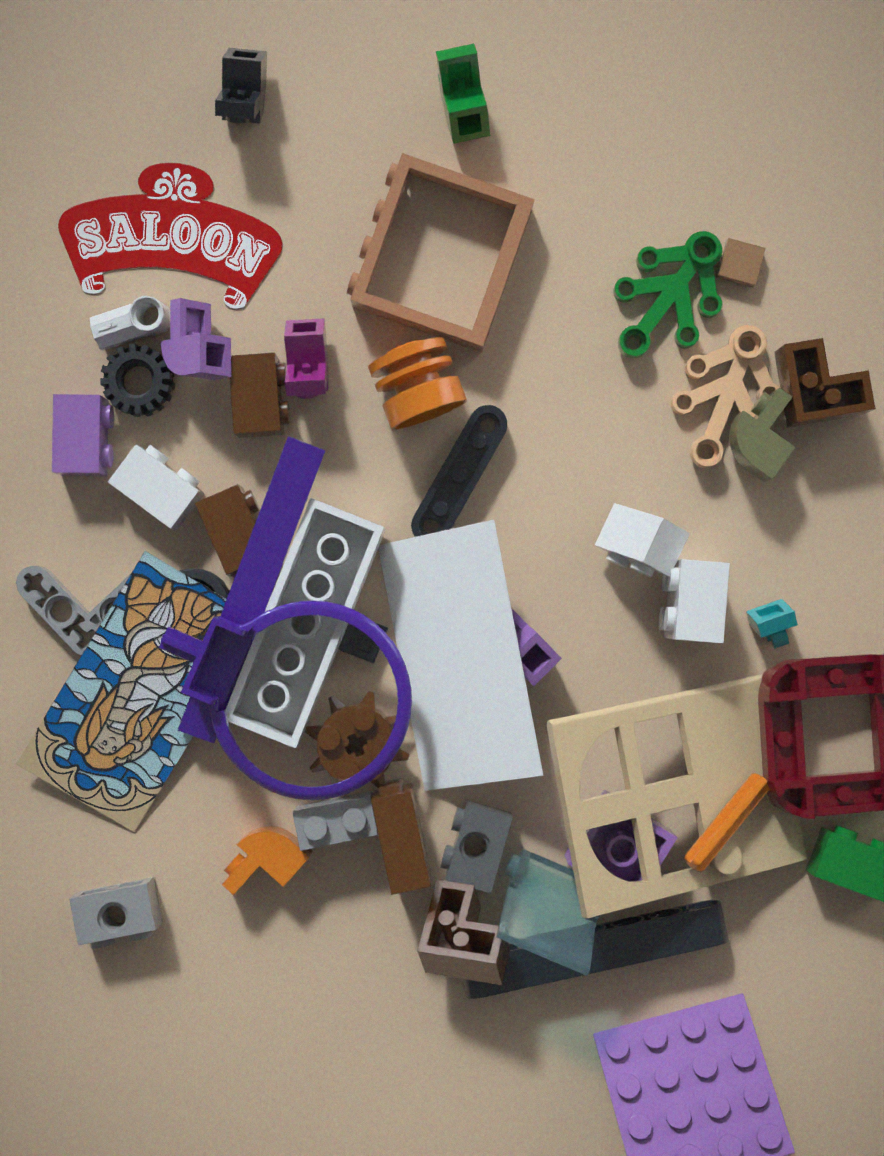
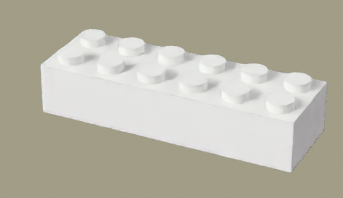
M310 498L265 612L281 605L299 601H326L354 609L385 533V527ZM304 615L281 620L259 633L256 632L225 710L228 722L297 748L302 741L306 726H308L348 623L327 616Z

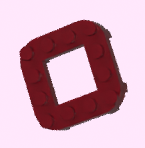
M859 654L790 659L767 669L761 678L758 691L763 777L767 780L769 787L767 795L771 804L786 813L806 819H815L816 816L884 811V655ZM869 694L874 770L806 776L801 700Z

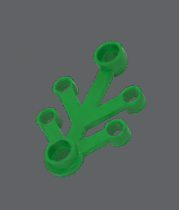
M699 231L692 234L687 239L685 245L661 249L647 246L640 250L636 258V264L644 272L654 271L659 264L684 262V264L676 274L635 280L630 277H622L616 282L613 294L618 301L624 303L631 301L638 295L662 292L638 325L628 326L620 334L618 348L624 356L638 358L648 350L651 341L649 334L673 302L675 303L678 329L674 335L676 344L681 348H690L698 341L699 330L694 325L688 283L695 273L698 272L702 297L697 304L698 312L705 318L716 316L722 309V299L717 295L713 268L722 256V244L717 236L707 231ZM696 247H706L709 252L708 257H699L696 254ZM645 253L652 254L655 258V263L653 265L644 264L642 255ZM619 285H630L632 294L629 296L622 295L619 292ZM704 300H713L716 303V310L712 312L707 311L703 306ZM684 329L690 330L693 333V341H683L680 337V332ZM627 338H637L640 342V347L636 350L628 348L626 344Z

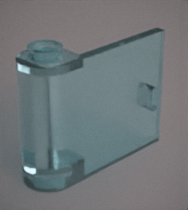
M522 849L519 855L512 853L504 875L510 878L496 937L587 976L591 967L596 922L600 915L588 919L582 917L574 871L525 849Z

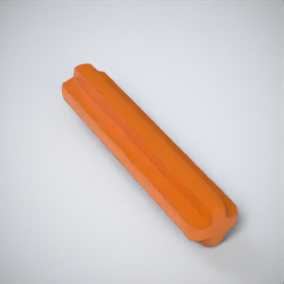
M756 773L751 774L685 854L684 859L692 869L698 872H703L769 791L767 780L763 776Z

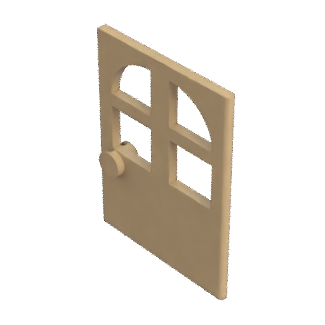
M763 674L547 721L550 747L583 918L596 917L807 860L800 818L773 806L766 793L703 872L687 868L661 875L650 814L693 804L700 837L751 774L756 773L763 776L758 691ZM677 714L688 775L645 785L634 723ZM614 728L625 790L581 800L580 775L585 757L594 742L602 734ZM631 819L642 880L629 882L610 873L594 854L586 830Z

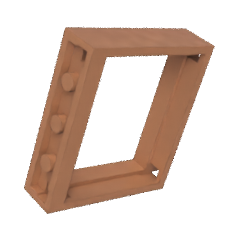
M402 153L399 163H392L389 168L385 185L389 186L390 189L386 200L379 199L372 218V221L377 223L372 237L366 235L362 244L359 258L364 259L360 273L353 272L348 284L347 294L352 295L350 299L352 307L436 337H443L444 340L482 353L532 213L535 199ZM409 174L514 211L472 330L367 293Z

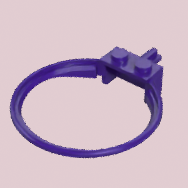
M299 601L275 607L245 624H237L221 616L213 617L203 641L169 626L161 638L159 649L193 663L181 693L208 705L216 737L228 758L249 779L273 793L300 800H324L348 794L361 788L378 776L392 761L404 741L412 709V690L405 662L396 645L385 631L374 621L354 609L326 601ZM304 615L336 618L355 626L369 636L381 649L389 662L395 678L398 697L394 727L386 745L377 757L354 776L335 784L317 787L288 784L258 769L244 755L236 743L228 723L226 711H219L220 704H225L255 632L259 633L281 620Z

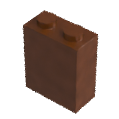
M402 778L385 781L378 790L374 791L371 802L391 895L431 887V869L413 784H404Z

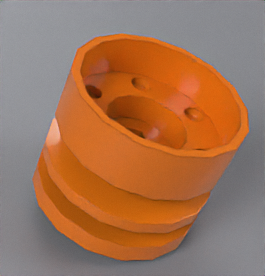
M443 337L405 343L393 348L368 365L372 378L384 377L374 384L377 392H390L394 390L396 392L395 396L382 404L391 430H400L421 424L451 412L467 402L458 376L439 377V373L452 365L451 356L436 357L447 350Z

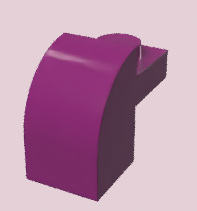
M325 318L286 320L284 332L287 361L285 377L286 396L311 399L320 394H326V391H329Z

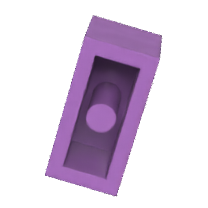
M53 394L52 473L60 476H107V467H112L114 458L113 446L108 444V428H113L114 409L112 405H108V399L101 395Z

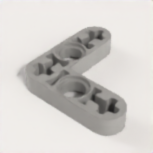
M29 566L24 568L17 576L16 586L20 595L77 654L82 655L86 647L81 645L84 640L83 635L78 630H72L69 634L67 629L77 624L82 616L85 621L78 625L85 632H96L107 614L108 606L115 601L130 575L91 612L45 567ZM42 575L44 579L40 583L41 586L50 593H53L56 588L58 593L48 598L45 604L42 605L40 601L47 597L39 590L30 591L28 589L31 585L29 576L39 577ZM59 600H66L72 606V616L66 622H59L53 616V606Z

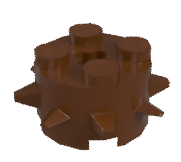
M372 691L367 692L360 704L353 703L347 706L334 695L329 697L331 716L325 720L323 725L306 726L305 733L317 741V753L319 756L309 767L312 772L326 770L333 778L341 782L363 770L381 752L391 735L396 715L387 717L383 711L376 709L375 694ZM356 734L357 738L365 737L367 742L363 746L364 752L358 753L356 749L354 751L349 749L350 735ZM399 748L391 762L406 761L409 759L410 754ZM389 765L370 781L377 788L385 783L384 772L388 769Z

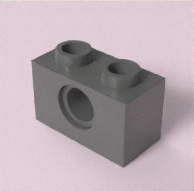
M470 800L466 801L464 809L457 807L451 830L457 831L454 846L446 845L440 868L447 869L445 873L446 881L475 885L477 890L491 894L513 819L511 812ZM470 836H480L486 841V847L481 853L471 854L465 850L464 842Z

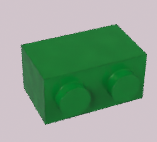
M837 824L834 831L821 827L806 871L817 878L884 902V842L872 838L870 844L856 840L858 832Z

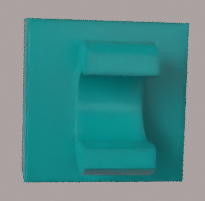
M783 599L746 611L749 625L761 638L766 636L768 642L772 641L774 649L789 644L786 629L797 626L798 623L795 611Z

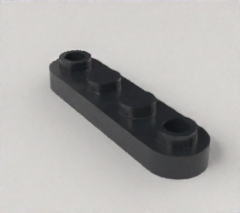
M483 405L471 414L413 516L411 529L414 537L429 534L423 529V524L428 519H433L438 523V530L436 532L452 529L506 433L507 418L498 407ZM489 419L493 421L495 429L490 433L483 432L480 427L483 420Z

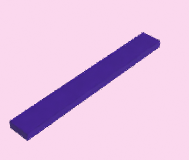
M290 436L287 437L221 617L237 624H245L265 612L324 456V449ZM253 637V639H252V641H251V644H250V646H249V648H248V651H247V653H246V655H245V658H244V660H243V662H242V665H241V667H240V669H239V671H238V674H237V676H236V678H235V681H234V683H233V685H232V688H231V690H230V692H229V694H228V697H227V699H226V701H225V704H224V705L220 704V709H219V711L226 710V707H227V705H228V702H229V700H230V697H231V695H232V692H233V690H234V687H235V685H236V682H237V680H238V677H239V675H240V672H241V670H242V667H243V665H244V662H245V660H246V657H247V655H248V652H249V650H250V647H251V645H252V642H253V640H254V637ZM190 697L178 731L215 744L217 737L208 705Z

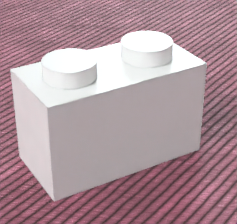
M135 445L109 479L108 483L170 529L178 530L196 506L195 503L200 501L204 495L202 491L196 488L200 481L183 468L176 473L166 466L165 463L169 458L152 445H149L146 450Z
M614 503L595 546L608 552L606 557L608 561L623 568H627L629 563H631V569L648 577H652L654 571L670 577L671 569L675 567L690 533L664 518Z

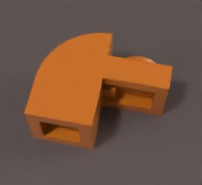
M266 826L254 829L236 844L247 856L244 857L239 853L224 869L229 876L222 883V886L234 895L260 866L284 887L310 858L313 851L311 849L300 851L298 838L283 828Z

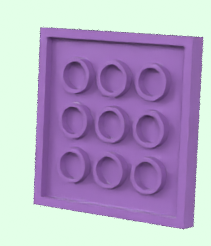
M743 993L593 1033L627 1156H790L795 1154Z

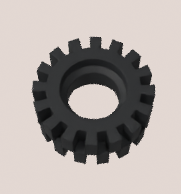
M135 343L129 344V348L126 349L123 346L117 348L118 353L116 355L110 354L106 358L109 363L107 366H102L101 372L104 373V378H100V385L105 389L103 391L104 396L110 400V403L115 408L134 417H141V415L148 417L154 415L153 412L155 410L161 411L164 409L163 404L166 400L170 402L173 397L170 395L171 389L175 390V382H173L172 378L175 375L167 367L163 356L156 350L143 344L138 346ZM136 366L147 368L152 375V385L142 395H132L127 392L124 386L126 373Z

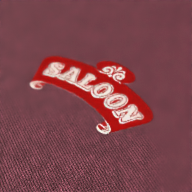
M159 163L144 169L139 175L138 185L146 194L114 196L78 204L66 210L59 219V233L82 290L90 294H97L103 291L105 287L103 272L139 267L170 268L203 275L229 285L224 295V302L230 308L239 309L245 307L282 251V239L279 233L268 224L233 208L203 200L213 192L214 185L211 177L197 167L181 163Z

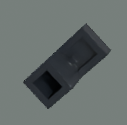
M228 48L222 57V90L215 99V116H222V120H227L231 123H261L266 92L267 51Z

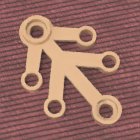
M744 325L737 328L730 335L728 345L703 356L694 355L685 364L686 375L691 379L698 380L703 378L710 368L733 360L726 376L691 391H679L671 400L672 410L678 415H686L696 405L719 396L704 436L697 439L690 449L691 459L699 467H712L722 459L724 450L719 439L733 403H735L739 413L745 411L752 417L755 416L751 412L754 405L743 382L747 367H749L759 387L756 392V400L760 398L765 388L773 391L780 388L777 384L773 383L762 358L767 349L766 336L755 326ZM742 339H748L752 342L753 349L751 352L742 350L740 346ZM692 361H699L703 364L704 369L702 373L696 374L691 370ZM684 396L688 398L690 402L688 409L683 410L677 406L678 397ZM701 446H708L711 449L712 455L710 459L705 460L700 457L699 448Z

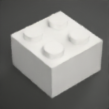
M679 559L675 567L671 569L670 577L662 575V591L668 592L667 606L661 607L659 613V630H664V638L712 643L724 642L730 563Z

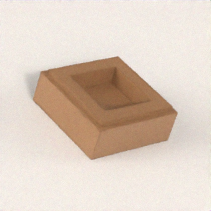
M728 238L716 278L754 287L766 248Z

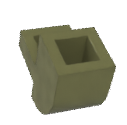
M781 388L773 391L770 395L764 392L751 409V412L755 414L754 417L745 411L736 415L729 433L730 447L735 459L742 467L763 482L770 481L775 477L795 449V446L770 429L792 398L791 395Z

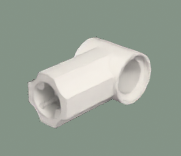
M141 296L134 300L132 304L91 317L90 328L99 349L104 351L149 335L158 336L164 334L170 328V309L154 297ZM151 307H157L158 319L152 325L146 326L143 320L144 313Z

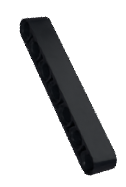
M700 901L510 943V953L502 985L463 979L466 997L469 999L489 997L722 945L729 941L721 901Z

